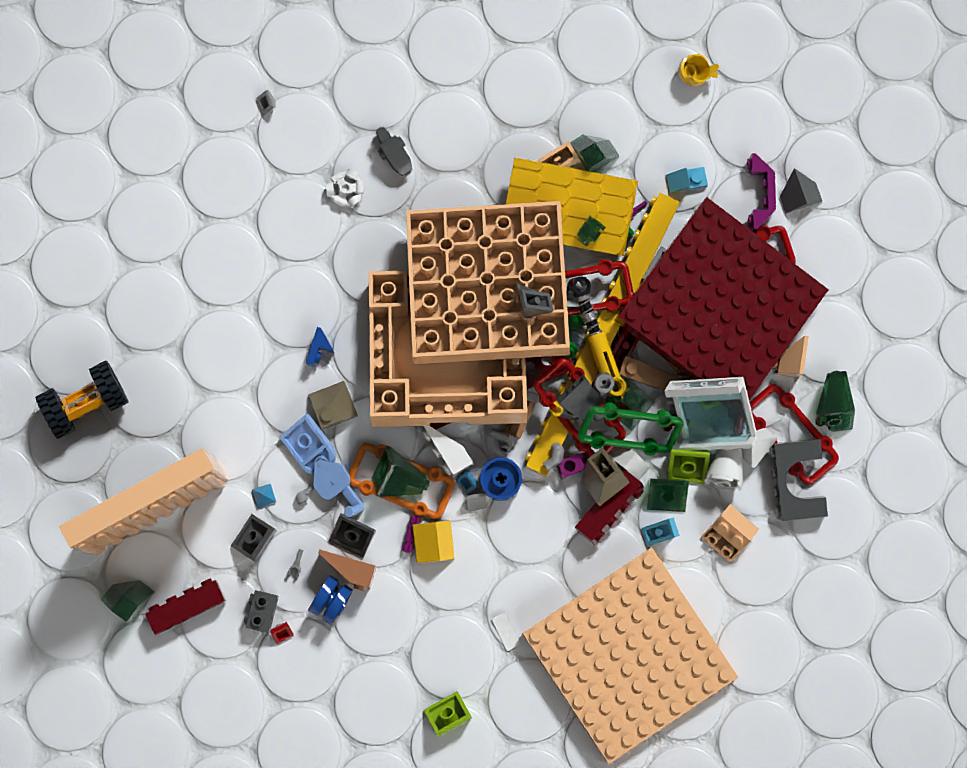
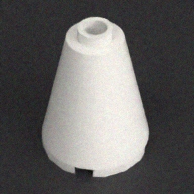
M742 448L731 450L719 449L705 476L704 482L707 485L711 482L714 484L713 488L723 491L735 492V488L741 491L743 486Z

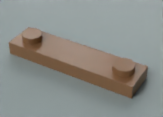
M627 356L623 357L619 368L621 376L664 392L670 381L689 380Z

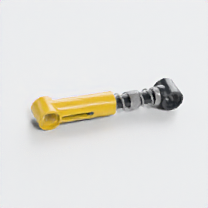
M583 276L572 278L567 283V291L575 298L576 303H579L578 308L581 309V317L588 329L586 332H589L586 338L598 372L609 373L617 385L616 391L611 390L608 396L622 395L626 390V383L620 376L605 331H602L598 326L599 322L596 320L598 317L595 310L592 309L594 306L590 303V281ZM577 282L582 286L581 291L576 289Z

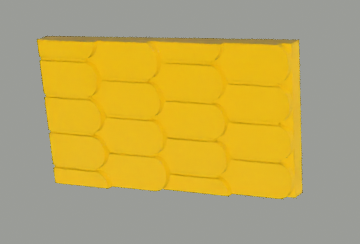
M514 157L506 204L560 201L563 245L624 256L639 180Z

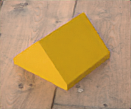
M451 520L412 525L416 563L455 558Z

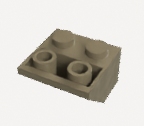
M603 447L587 459L581 481L599 506L630 483Z

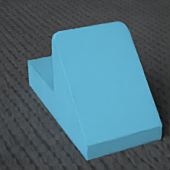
M704 167L689 170L683 168L667 174L670 193L708 186Z
M674 517L641 528L647 546L680 536Z

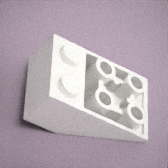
M423 426L422 434L428 443L430 441L433 443L434 447L432 450L438 459L442 458L444 461L442 467L447 475L452 474L455 477L473 466L471 458L462 445L430 426Z

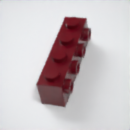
M626 469L622 472L630 483L601 506L595 503L575 526L577 532L594 546L604 540L609 528L616 526L621 514H625L630 509L632 501L638 499L644 492L642 482Z
M211 578L201 582V587L197 589L191 587L183 591L184 595L178 598L174 595L166 599V604L162 606L155 604L149 607V612L145 613L154 635H158L226 602L227 600L218 581H212Z

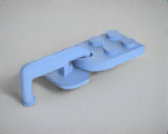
M309 414L304 415L279 436L303 470L314 475V488L322 498L330 500L342 492L352 505V507L347 506L344 510V514L348 518L365 509L362 501L349 486L350 475L340 463H335L336 454L334 447Z

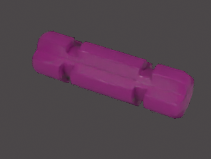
M411 515L410 525H408L404 539L405 543H403L402 547L403 552L411 553L413 550L414 536L412 525L420 524L421 518Z

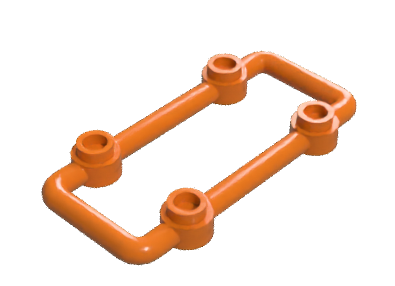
M363 443L360 445L348 472L350 475V485L358 488L363 495L369 496L373 494L412 510L413 514L420 518L424 516L435 520L441 518L455 487L453 478L443 474L439 467L428 468L390 452L388 447L382 444L375 446L370 443ZM365 451L374 453L378 460L389 459L423 473L432 482L442 481L447 483L437 511L434 512L428 509L427 505L423 502L415 504L376 488L370 480L359 481L355 479Z

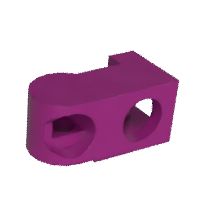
M585 452L563 459L556 466L561 480L585 469L587 459L589 458Z

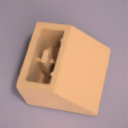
M729 504L701 538L728 562H731L751 541L759 529Z

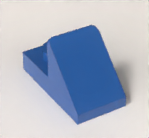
M320 327L316 329L306 364L311 367H315V363L319 364L322 353L319 352L320 349L334 353Z

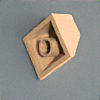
M803 336L784 351L773 367L776 370V375L795 378L803 375L809 336Z

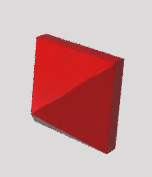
M287 622L277 624L270 630L277 644L294 636Z

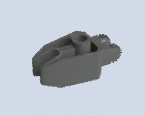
M384 127L378 128L376 135L381 145L378 146L379 150L377 151L383 160L386 159L392 169L401 176L413 170L411 159L404 149L406 145L400 136L396 137V135L392 137Z

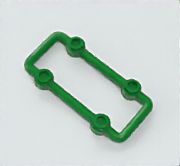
M608 402L603 407L594 406L587 411L577 438L580 442L589 443L594 449H600L605 445L643 450L646 455L651 456L657 452H669L674 447L684 422L680 417L671 416L665 409L659 410L657 414L617 409L615 404ZM595 414L603 415L606 420L624 417L655 421L660 427L676 424L666 445L657 444L653 438H647L643 442L604 438V435L599 431L591 433L590 436L586 435Z

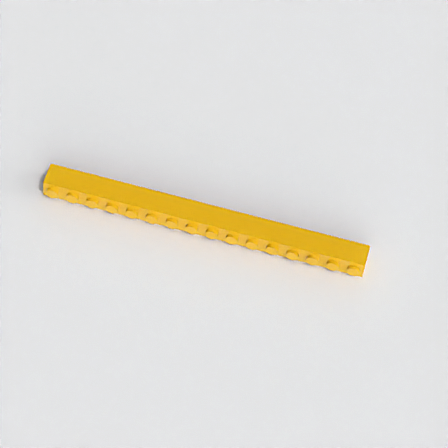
M659 193L658 197L653 196L649 204L652 209L649 214L645 213L641 221L644 225L641 231L637 229L632 239L636 242L633 248L628 247L624 256L627 258L625 263L629 267L634 292L640 286L641 279L647 271L680 204L679 201L662 193ZM618 269L616 272L619 275L616 282L612 280L608 291L611 292L609 297L616 296L618 299L627 298L622 271ZM621 306L614 313L605 309L601 311L600 315L596 314L598 317L596 320L599 322L598 326L602 331H605L609 345H611L620 327L614 319L624 306ZM587 332L583 339V342L586 344L583 350L579 348L574 359L577 360L575 367L583 369L585 377L592 384L598 369L586 338L589 335V332ZM568 379L566 384L562 383L558 393L562 394L574 382ZM551 414L550 418L545 417L541 428L544 430L541 436L537 434L533 442L535 448L532 453L528 452L524 460L527 463L526 468L544 477H547L549 471L546 470L543 462L552 457V444L559 443L562 445L568 434L567 429L553 414Z

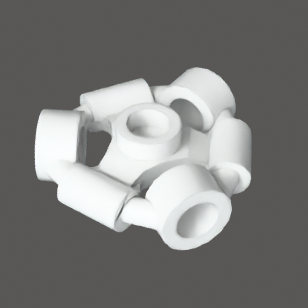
M348 169L333 175L330 182L326 184L327 197H330L333 203L341 207L349 206L353 208L362 201V194H364L363 181L360 180V174ZM346 176L349 179L354 180L356 182L354 184H351L346 182L344 178ZM333 184L339 186V194L334 196ZM353 192L357 194L348 201L346 200L349 194Z

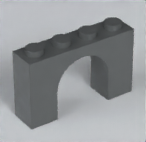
M809 439L774 443L769 451L770 458L774 459V467H771L772 478L776 479V486H773L774 498L778 500V505H775L776 517H779L781 521L827 517L828 511L825 496L795 497L790 493L786 485V475L792 465L800 461L822 459L821 440Z

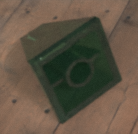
M625 378L626 389L619 396L609 397L604 403L611 402L617 406V409L647 413L655 403V400L628 378ZM628 399H632L634 403H629ZM620 417V422L631 431L640 421L639 419Z
M386 446L371 477L376 496L378 497L422 494L423 490L426 491L430 483L425 473L390 446Z

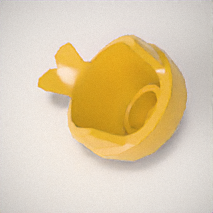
M692 54L682 59L678 67V74L687 85L699 86L710 79V77H718L716 71L719 70V65L714 64L710 66L708 60L703 55Z

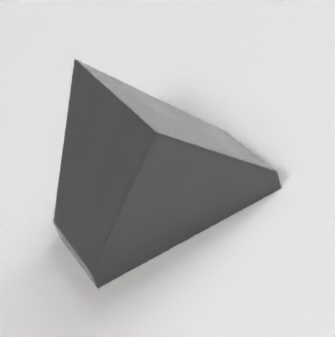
M794 168L780 195L786 214L822 202L817 184Z
M516 282L524 318L553 312L550 293L539 292Z

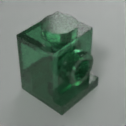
M589 215L576 233L579 236L577 240L587 246L591 241L595 242L601 234L599 232L600 228L604 231L606 226Z

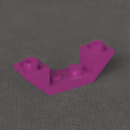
M752 153L750 159H747V170H750V175H765L762 178V188L766 189V196H763V207H766V210H753L751 215H748V226H751L752 231L756 232L776 210L775 171L756 153Z

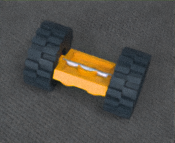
M105 360L89 369L94 380L93 383L60 399L54 388L35 397L45 421L57 439L75 431L72 420L80 419L85 413L97 410L105 403L111 412L129 403L108 361Z

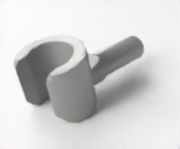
M313 484L297 493L296 500L298 504L308 501L306 494L315 489Z
M298 550L294 565L289 568V574H291L292 568H297L298 573L296 576L300 574L301 568L299 565L304 550Z

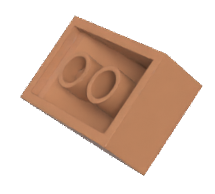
M319 549L318 553L351 584H354V589L365 591L366 588H371L376 571L375 565Z

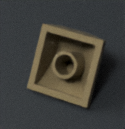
M345 381L308 394L322 430L358 417Z

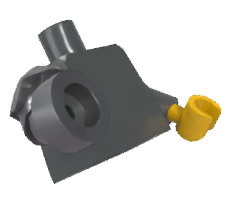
M607 372L599 373L594 379L593 389L587 378L582 374L556 399L558 403L554 402L556 407L552 410L549 408V411L556 417L560 416L575 421L581 419L583 421L587 411L594 406L600 407L603 403L602 401L606 399L609 392L613 389V377ZM595 414L593 420L598 422L603 415Z

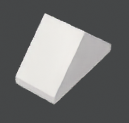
M767 428L756 430L758 439L753 448L742 449L743 459L753 468L757 466L777 440V437Z
M616 447L610 453V456L623 470L626 469L638 480L650 467L636 452L629 448Z

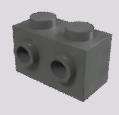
M255 590L254 594L251 593L248 602L251 605L250 612H246L244 618L246 628L270 634L279 596Z

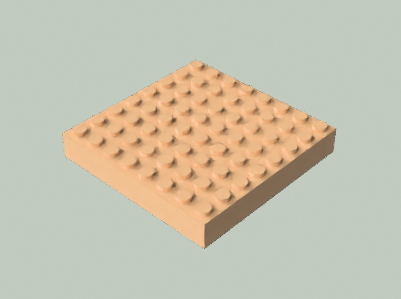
M560 201L406 210L414 364L570 355ZM516 282L539 292L550 293L553 312L524 318Z
M201 448L63 523L59 528L70 548L98 555L106 551V546H115L121 543L124 536L130 535L131 537L140 532L139 528L154 525L158 522L157 518L161 516L166 518L172 515L177 507L182 509L191 504L190 500L205 497L209 494L208 491L214 488L217 490L225 486V481L228 479L218 460L204 448Z
M652 547L522 633L608 764L738 678Z

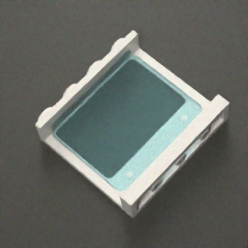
M743 377L669 382L665 389L666 397H673L677 416L683 419L684 422L681 430L683 442L679 447L680 450L712 451L714 449L753 448L758 436Z

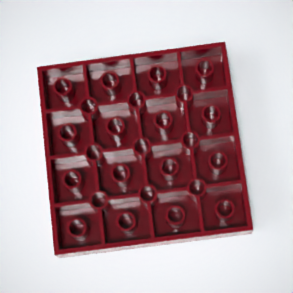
M706 197L614 321L692 380L743 377L748 399L750 400L829 289ZM741 399L719 400L735 413L743 410Z

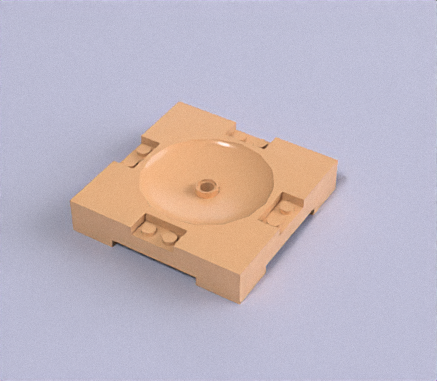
M369 271L371 427L430 426V423L469 422V425L527 423L525 358L414 364L409 274H407V271Z

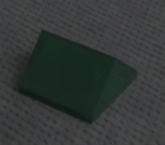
M650 478L648 480L647 510L685 512L689 481Z

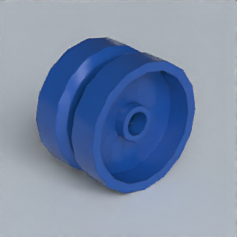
M505 457L494 458L488 461L480 474V486L483 492L489 498L496 501H506L513 498L518 493L522 484V473L519 466L513 460ZM499 476L504 477L505 480L503 483L497 481V478Z
M331 575L327 578L308 609L309 612L317 616L320 615L324 608H327L322 616V620L330 625L333 624L337 616H340L353 592V589L349 586L342 585L336 593L335 590L339 585V580Z

